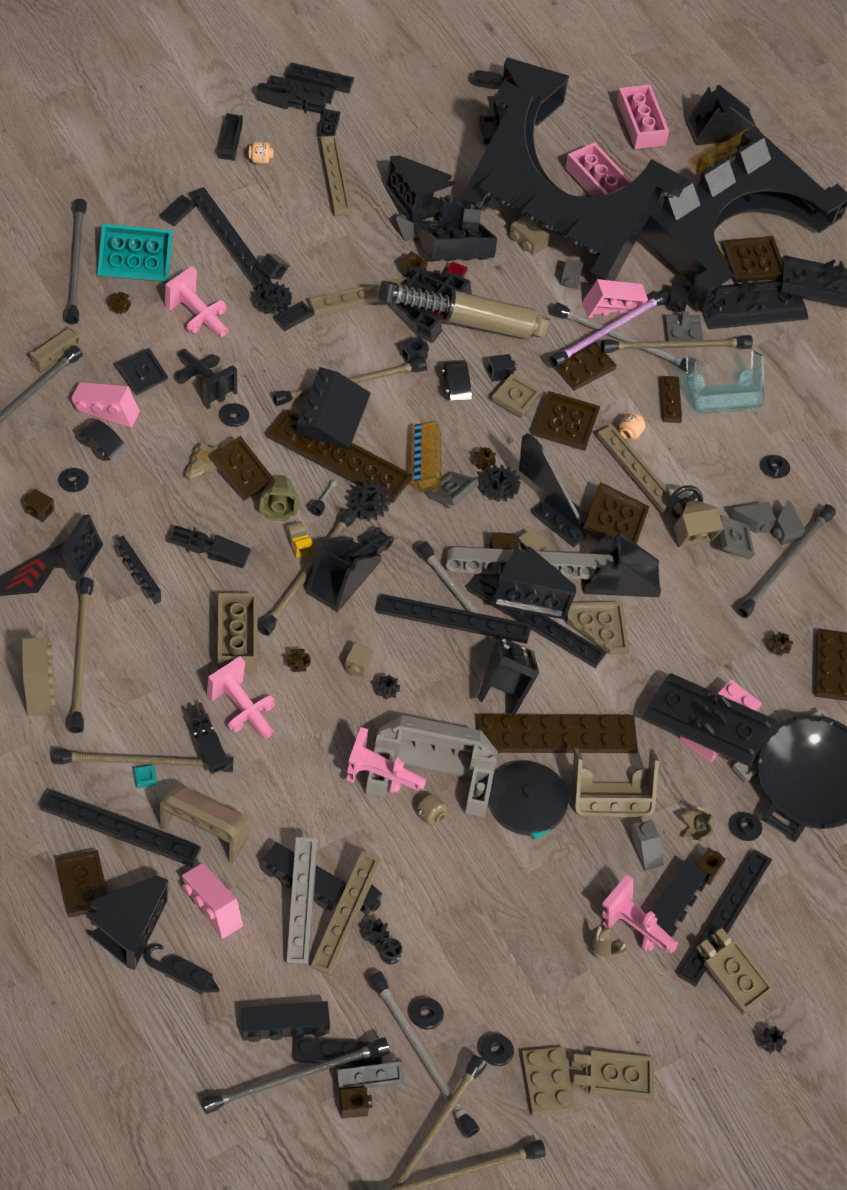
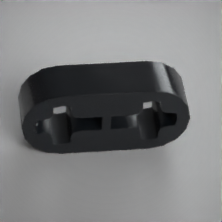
M477 70L473 72L472 83L478 87L500 89L503 77L498 73Z

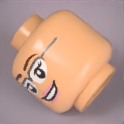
M255 141L249 146V159H252L253 163L268 164L270 158H273V148H270L268 142Z
M630 413L619 424L620 434L626 440H636L645 430V422L639 414Z

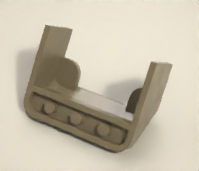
M574 748L573 793L574 806L579 815L589 817H649L654 813L659 759L654 749L649 751L648 768L635 770L632 774L631 783L593 782L591 771L586 767H582L583 759L579 749Z
M177 786L166 794L160 802L161 829L164 830L174 815L230 843L229 862L232 864L249 838V821L245 814L235 812L194 792L188 786Z

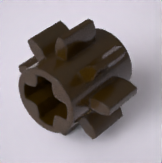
M124 292L112 294L109 300V305L112 306L111 311L117 314L126 313L131 306V301L128 300L129 295Z
M480 447L479 452L475 451L474 465H478L480 469L490 468L491 465L494 466L496 463V452H492L490 448Z
M779 632L777 635H771L768 647L772 649V654L782 657L784 653H790L793 641H790L789 634Z
M291 649L286 662L287 666L292 668V672H306V667L310 665L311 658L308 653H305V649Z

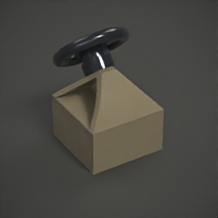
M685 485L676 489L670 496L668 502L669 511L675 518H678L673 529L679 548L713 542L724 529L718 508L703 503V495L697 487ZM684 491L694 492L689 497L682 498L678 496ZM674 502L680 503L682 508L681 514L674 509Z

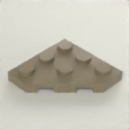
M576 602L571 604L566 616L569 625L609 655L629 654L623 602Z

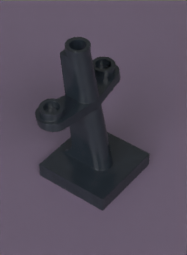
M187 349L179 352L181 362L187 369L180 370L176 374V380L178 383L183 384L196 375L203 382V405L207 409L211 408L210 403L215 400L219 403L226 400V394L230 392L234 395L237 394V369L233 365L218 373H214L210 368L216 367L219 364V356L211 354L207 358L199 360Z

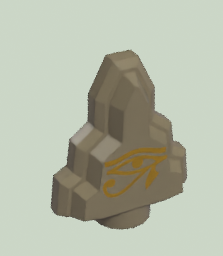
M200 443L194 449L195 454L192 456V463L188 466L185 477L193 480L200 478L205 473L211 474L216 470H220L211 459V455L220 450V448L216 445L209 447L204 443Z

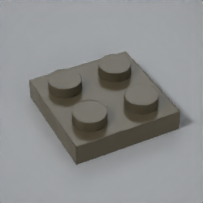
M511 374L492 396V401L522 418L541 396L542 391Z

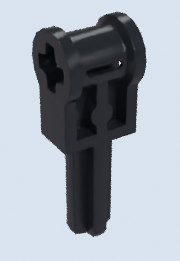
M380 527L375 528L372 533L364 538L362 546L350 554L351 562L353 563L356 558L365 557L371 553L373 555L380 554L388 550L394 542V537L385 534Z

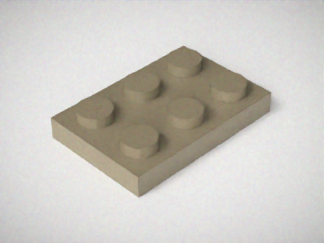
M565 1048L522 1051L521 1057L531 1115L575 1111Z

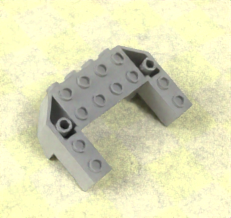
M405 715L379 728L374 749L375 753L394 763L398 756L402 761H405L404 765L471 778L465 813L485 817L498 751L482 731ZM369 772L366 794L386 797L389 779Z

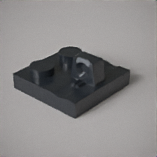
M150 348L119 362L117 365L136 396L168 380L167 374Z

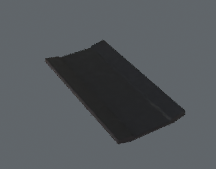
M783 255L781 293L847 307V268L842 261H839L838 266H834L835 259L824 264Z
M747 279L741 284L721 285L720 288L726 293V296L704 311L709 330L808 320V313L803 298L781 293L782 280L757 282L756 279H752L753 282L749 283Z
M672 673L665 679L643 716V719L748 767L751 766L756 754L777 722L776 719Z

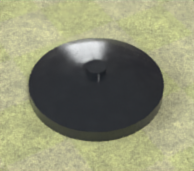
M522 761L509 764L496 773L492 779L488 805L493 817L504 828L516 834L530 836L531 833L552 830L557 827L566 814L569 797L565 783L555 771L540 763Z

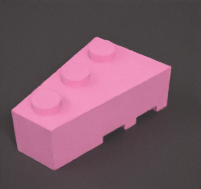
M597 279L582 304L587 318H593V315L596 314L609 316L611 312H619V314L630 313L645 304L648 298L642 284Z
M80 382L71 398L77 411L131 428L140 412L128 386Z
M204 863L182 875L184 882L182 888L184 892L192 897L195 904L200 908L222 939L243 927L237 898Z

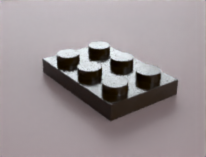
M593 342L572 354L563 365L558 368H552L575 391L615 370L617 364L606 353H602L601 347L596 342Z
M241 436L211 455V459L244 501L265 488L273 478Z
M98 850L57 858V866L69 918L97 912L96 909L90 907V902L108 895Z

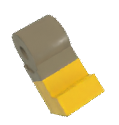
M299 521L286 525L289 542L296 558L313 554V542L311 537H308L303 522ZM307 548L305 551H299V549Z

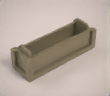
M72 325L69 328H65L64 332L30 353L31 365L38 372L42 373L62 359L71 346L79 347L82 345L81 333Z

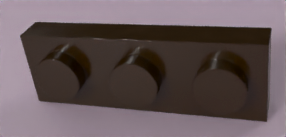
M661 376L663 422L681 423L682 409L679 377Z

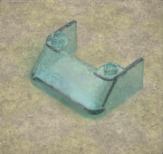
M752 351V368L744 369L739 373L738 384L705 386L704 377L698 373V361L691 356H687V386L694 409L701 414L759 409L764 403V356L756 351Z

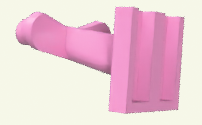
M191 266L166 284L165 307L170 311L180 303H184L197 315L187 325V330L190 333H196L204 322L217 336L223 337L227 334L228 328L216 317V314H223L227 307L223 300L207 307L195 294L197 270Z
M240 656L208 677L207 697L213 701L226 693L242 712L229 722L228 728L230 731H239L243 727V723L248 720L258 734L267 739L274 733V730L260 711L271 710L275 706L274 698L270 695L253 704L239 685L243 682L245 661Z
M360 727L348 763L350 764L347 770L348 776L346 781L354 783L357 773L361 770H367L392 780L390 792L393 794L394 792H399L401 784L417 791L424 789L426 778L404 768L405 761H402L400 757L397 756L394 763L367 749L368 729Z
M626 875L602 903V906L606 907L602 912V917L606 919L602 926L611 928L618 919H623L644 935L642 948L645 951H651L657 945L667 953L668 951L674 952L678 942L656 923L657 918L652 911L646 914L633 902V878Z

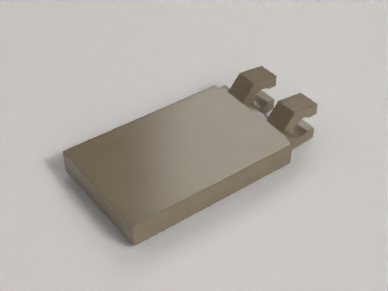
M721 928L711 936L715 943L720 946L715 950L706 939L696 949L704 957L703 964L739 1011L744 1014L774 991L775 988L737 938L732 941Z
M591 1050L589 1055H573L571 1068H586V1075H573L571 1079L573 1089L582 1090L586 1088V1092H589L591 1095L646 1101L654 1099V1057Z

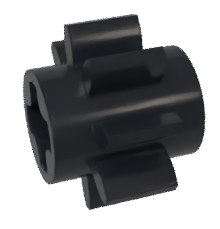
M390 674L385 677L380 676V681L376 682L375 688L378 689V696H382L386 700L391 697L396 698V692H400V685H397L398 678H394Z
M380 918L375 921L370 919L369 927L364 926L363 932L367 933L365 941L369 940L372 946L378 943L382 944L384 938H389L390 932L386 931L388 923L383 924Z
M776 1026L770 1030L766 1027L764 1034H761L759 1038L760 1041H763L761 1048L769 1051V1054H772L774 1051L781 1053L782 1046H785L787 1040L783 1039L785 1032H781Z

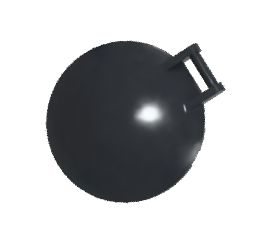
M810 714L795 716L781 722L769 733L759 753V778L762 788L771 802L761 820L765 823L769 822L784 832L793 842L798 840L805 827L831 829L847 824V726L826 716L818 717L810 716ZM775 810L797 824V828L793 830L772 814Z

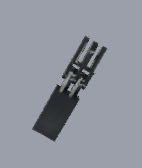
M259 83L257 85V101L282 109H288V106L305 110V114L307 111L323 114L324 109H326V97L310 94L311 90H309V93L295 92L291 90L290 86L268 83Z
M175 525L168 540L169 543L187 548V553L189 551L199 554L207 553L209 554L208 559L239 568L245 567L251 552L250 548L222 536L215 535L214 539L209 538L205 533L196 531L195 527L192 531Z
M199 703L202 715L199 714L196 705L191 706L194 715L193 719L188 707L184 708V713L190 724L191 731L195 739H197L200 753L211 775L230 767L216 731L214 732L209 715L206 713L203 704Z

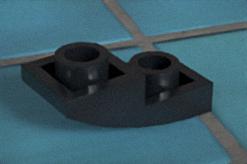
M324 109L318 137L336 136L341 115L340 111Z

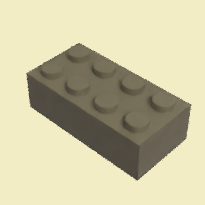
M218 593L217 671L241 656L245 661L244 672H257V593Z
M47 638L22 639L23 680L27 716L52 714V707L56 706L52 645L48 646Z

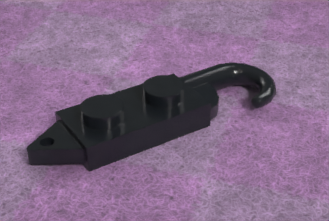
M160 944L151 945L146 949L144 953L146 964L165 974L166 977L201 995L203 993L220 992L212 973L176 955L168 956L162 963L151 957L152 951L164 949V946Z

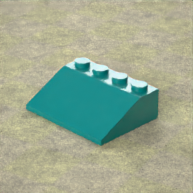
M102 224L97 276L168 282L173 250V230Z

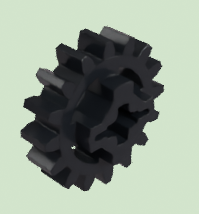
M269 281V285L262 283L263 287L258 286L257 291H254V303H256V308H260L261 312L266 310L267 314L270 311L274 314L277 313L276 311L283 313V308L288 309V305H291L292 292H290L289 287L285 288V284L280 286L279 282L272 284Z
M494 465L493 469L488 467L487 471L482 473L480 480L481 490H485V496L491 495V500L497 498V501L500 502L501 498H503L506 502L508 497L513 499L514 494H518L521 484L519 482L520 476H516V471L511 472L510 467L504 469L503 465L500 468Z
M371 480L369 485L365 481L363 482L364 486L357 485V491L352 490L353 496L350 497V502H352L350 504L351 509H355L354 511L357 515L360 514L361 520L364 517H367L368 521L371 520V517L378 520V515L384 517L383 511L388 512L389 507L387 505H391L390 493L386 492V487L381 488L380 482L374 485L373 480ZM361 496L362 500L360 501V504H358L359 497ZM381 498H383V502L380 506L379 502L381 501Z

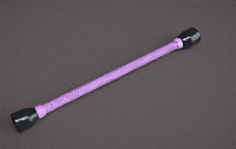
M664 289L658 291L648 302L569 349L553 353L549 356L550 364L552 367L558 368L572 354L646 310L667 303L670 300L668 292Z

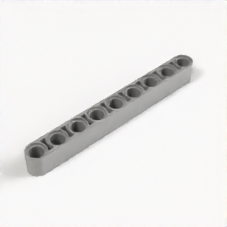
M452 547L447 551L446 566L452 572L501 574L514 550ZM536 551L567 578L593 579L608 562H611V566H615V559L611 555Z

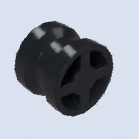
M393 938L386 939L381 946V960L389 965L399 962L402 953L401 943Z

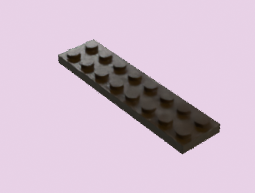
M288 409L267 433V438L361 487L364 486V481L367 485L370 484L371 480H373L374 485L380 482L381 488L385 486L386 492L390 493L389 499L393 504L413 477V474L354 443L351 444L350 449L297 435V422L300 415Z
M478 714L477 718L478 730L483 732L498 753H574V748H578L580 753H637L638 751L634 715L512 716Z

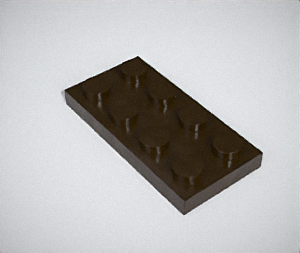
M819 628L816 632L815 697L847 701V632Z

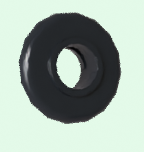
M232 403L222 409L220 417L226 425L239 427L249 420V411L241 404ZM237 414L239 417L233 418L231 415Z
M770 455L763 460L762 469L769 477L779 479L789 474L790 464L782 456ZM772 464H778L780 468H776Z
M79 468L66 469L59 476L60 486L68 492L76 493L82 491L89 482L87 473ZM72 477L78 478L77 481H70L69 479Z
M740 813L732 819L731 830L740 840L753 841L762 833V823L753 814ZM742 823L750 824L752 829L747 830L743 828Z
M422 998L413 1004L410 1016L417 1027L430 1030L435 1029L441 1024L444 1018L443 1007L436 1000ZM429 1010L432 1012L433 1017L429 1019L424 1018L421 1012Z
M492 1034L482 1041L480 1053L488 1064L503 1066L512 1060L514 1046L506 1036ZM498 1046L503 1050V1053L495 1055L492 1053L491 1048Z

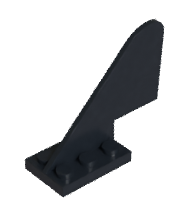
M529 433L523 435L519 471L546 492L544 502L533 510L532 515L574 548L592 533L583 528L588 513L572 502L541 443Z

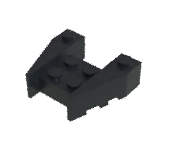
M409 267L411 279L406 284L408 289L414 287L416 291L418 289H421L422 292L427 290L429 294L432 292L435 295L441 293L442 297L447 295L450 290L472 294L470 280L455 273L443 274L437 270L431 272L425 271L420 267ZM389 302L390 308L417 336L434 343L443 331L441 319L432 315L431 308L425 310V307L421 306L418 308L417 305L412 307L409 303L405 305L404 302L399 304Z

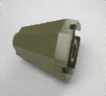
M275 476L261 493L259 511L262 514L264 512L269 520L286 522L290 516L293 515L294 517L297 515L299 498L291 480L287 476Z

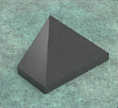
M398 213L396 220L404 241L419 237L414 223L407 216Z

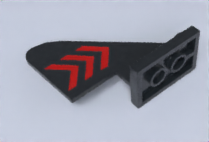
M83 515L65 542L1 575L0 596L38 593L54 568H68L73 580L81 581L103 546L91 516Z

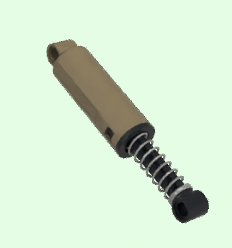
M381 280L377 299L385 302L398 304L404 302L405 305L409 303L412 307L414 305H417L418 308L421 306L425 307V310L431 308L432 312L434 309L439 310V313L443 311L444 321L529 339L532 334L546 337L551 321L549 318L536 315V311L529 307L456 290H450L447 295L442 297L441 293L435 295L434 292L429 294L427 290L422 292L421 289L416 291L414 287L408 289L407 286H404L402 288L400 284Z

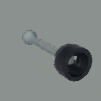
M335 480L330 481V486L321 500H314L310 504L309 511L313 515L321 516L325 510L324 500L332 488L337 486Z

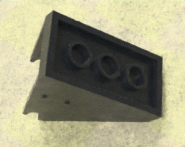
M509 57L504 62L503 81L506 80L543 100L536 116V126L541 124L564 104L569 75Z
M717 85L716 89L712 92L710 87L707 88L686 122L696 146L741 140V135L746 130L754 127L759 130L750 114V108L721 85Z
M398 155L390 156L384 186L410 221L414 223V221H423L438 215L440 199L433 197V194L436 191L455 185V181H449L452 175Z
M607 533L588 553L611 555L615 559V566H611V562H608L593 579H583L584 594L637 597L660 596L659 560L622 533H617L615 538H610L609 533Z
M352 537L326 541L323 551H318L306 594L338 613L379 565L382 555H373L371 553L368 556L356 558L352 563L349 558L350 554L361 547L360 544L353 541Z
M516 545L501 573L491 600V606L565 620L576 595V585L533 548L527 546L525 552L519 549V545Z
M498 636L477 697L478 701L483 702L491 686L514 695L509 713L515 716L539 674L534 651Z
M156 875L92 900L90 907L96 909L97 913L93 915L86 913V918L98 930L96 932L88 930L87 935L127 968L135 970L168 901V879Z

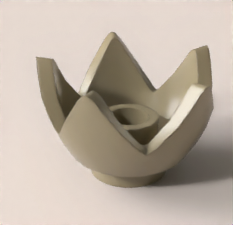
M696 806L695 811L681 814V818L688 825L683 838L699 840L701 842L709 838L714 832L715 820L708 810Z
M599 925L593 937L592 945L594 949L592 952L602 961H606V959L614 960L623 956L627 952L625 949L626 942L611 944L612 940L609 939L610 928L607 927L601 931L602 927Z

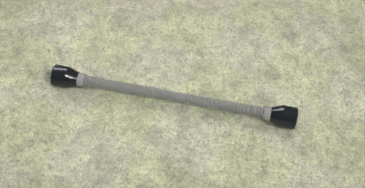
M559 302L553 308L552 315L558 318L578 321L598 331L604 328V325L602 326L600 323L598 324L576 314L566 305ZM616 330L607 333L625 342H641ZM643 348L646 351L648 350V352L650 351V353L652 352V354L654 353L664 359L675 362L676 365H679L684 371L691 374L695 373L699 361L692 358L676 357L658 348Z
M427 541L420 543L416 547L418 555L434 567L469 612L479 613L449 574H447L442 565H440L430 544ZM488 636L495 644L498 638Z
M381 971L374 973L368 978V983L385 1000L436 1084L444 1093L443 1095L446 1100L449 1101L453 1093L447 1083H445L434 1062H432L424 1046H422L417 1035H415L407 1019H405L400 1008H398L389 990L387 979ZM457 1103L453 1110L458 1119L459 1129L467 1139L478 1133L480 1128L476 1121Z

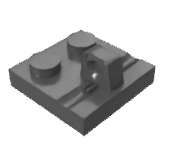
M682 311L681 315L666 314L667 341L703 340L700 315H688V311Z
M451 471L431 488L427 494L429 499L442 502L446 508L450 509L471 493L479 483L477 478Z
M720 515L724 528L719 534L722 549L749 559L755 556L749 525Z

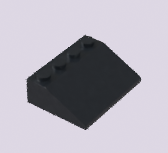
M440 220L414 221V226L424 252L431 260L441 261V259L455 261L459 258L465 260H472V258L487 260L488 258L495 257L498 238L480 222L479 229H462L455 224L441 222Z
M319 367L297 422V435L350 449L371 392L337 371Z

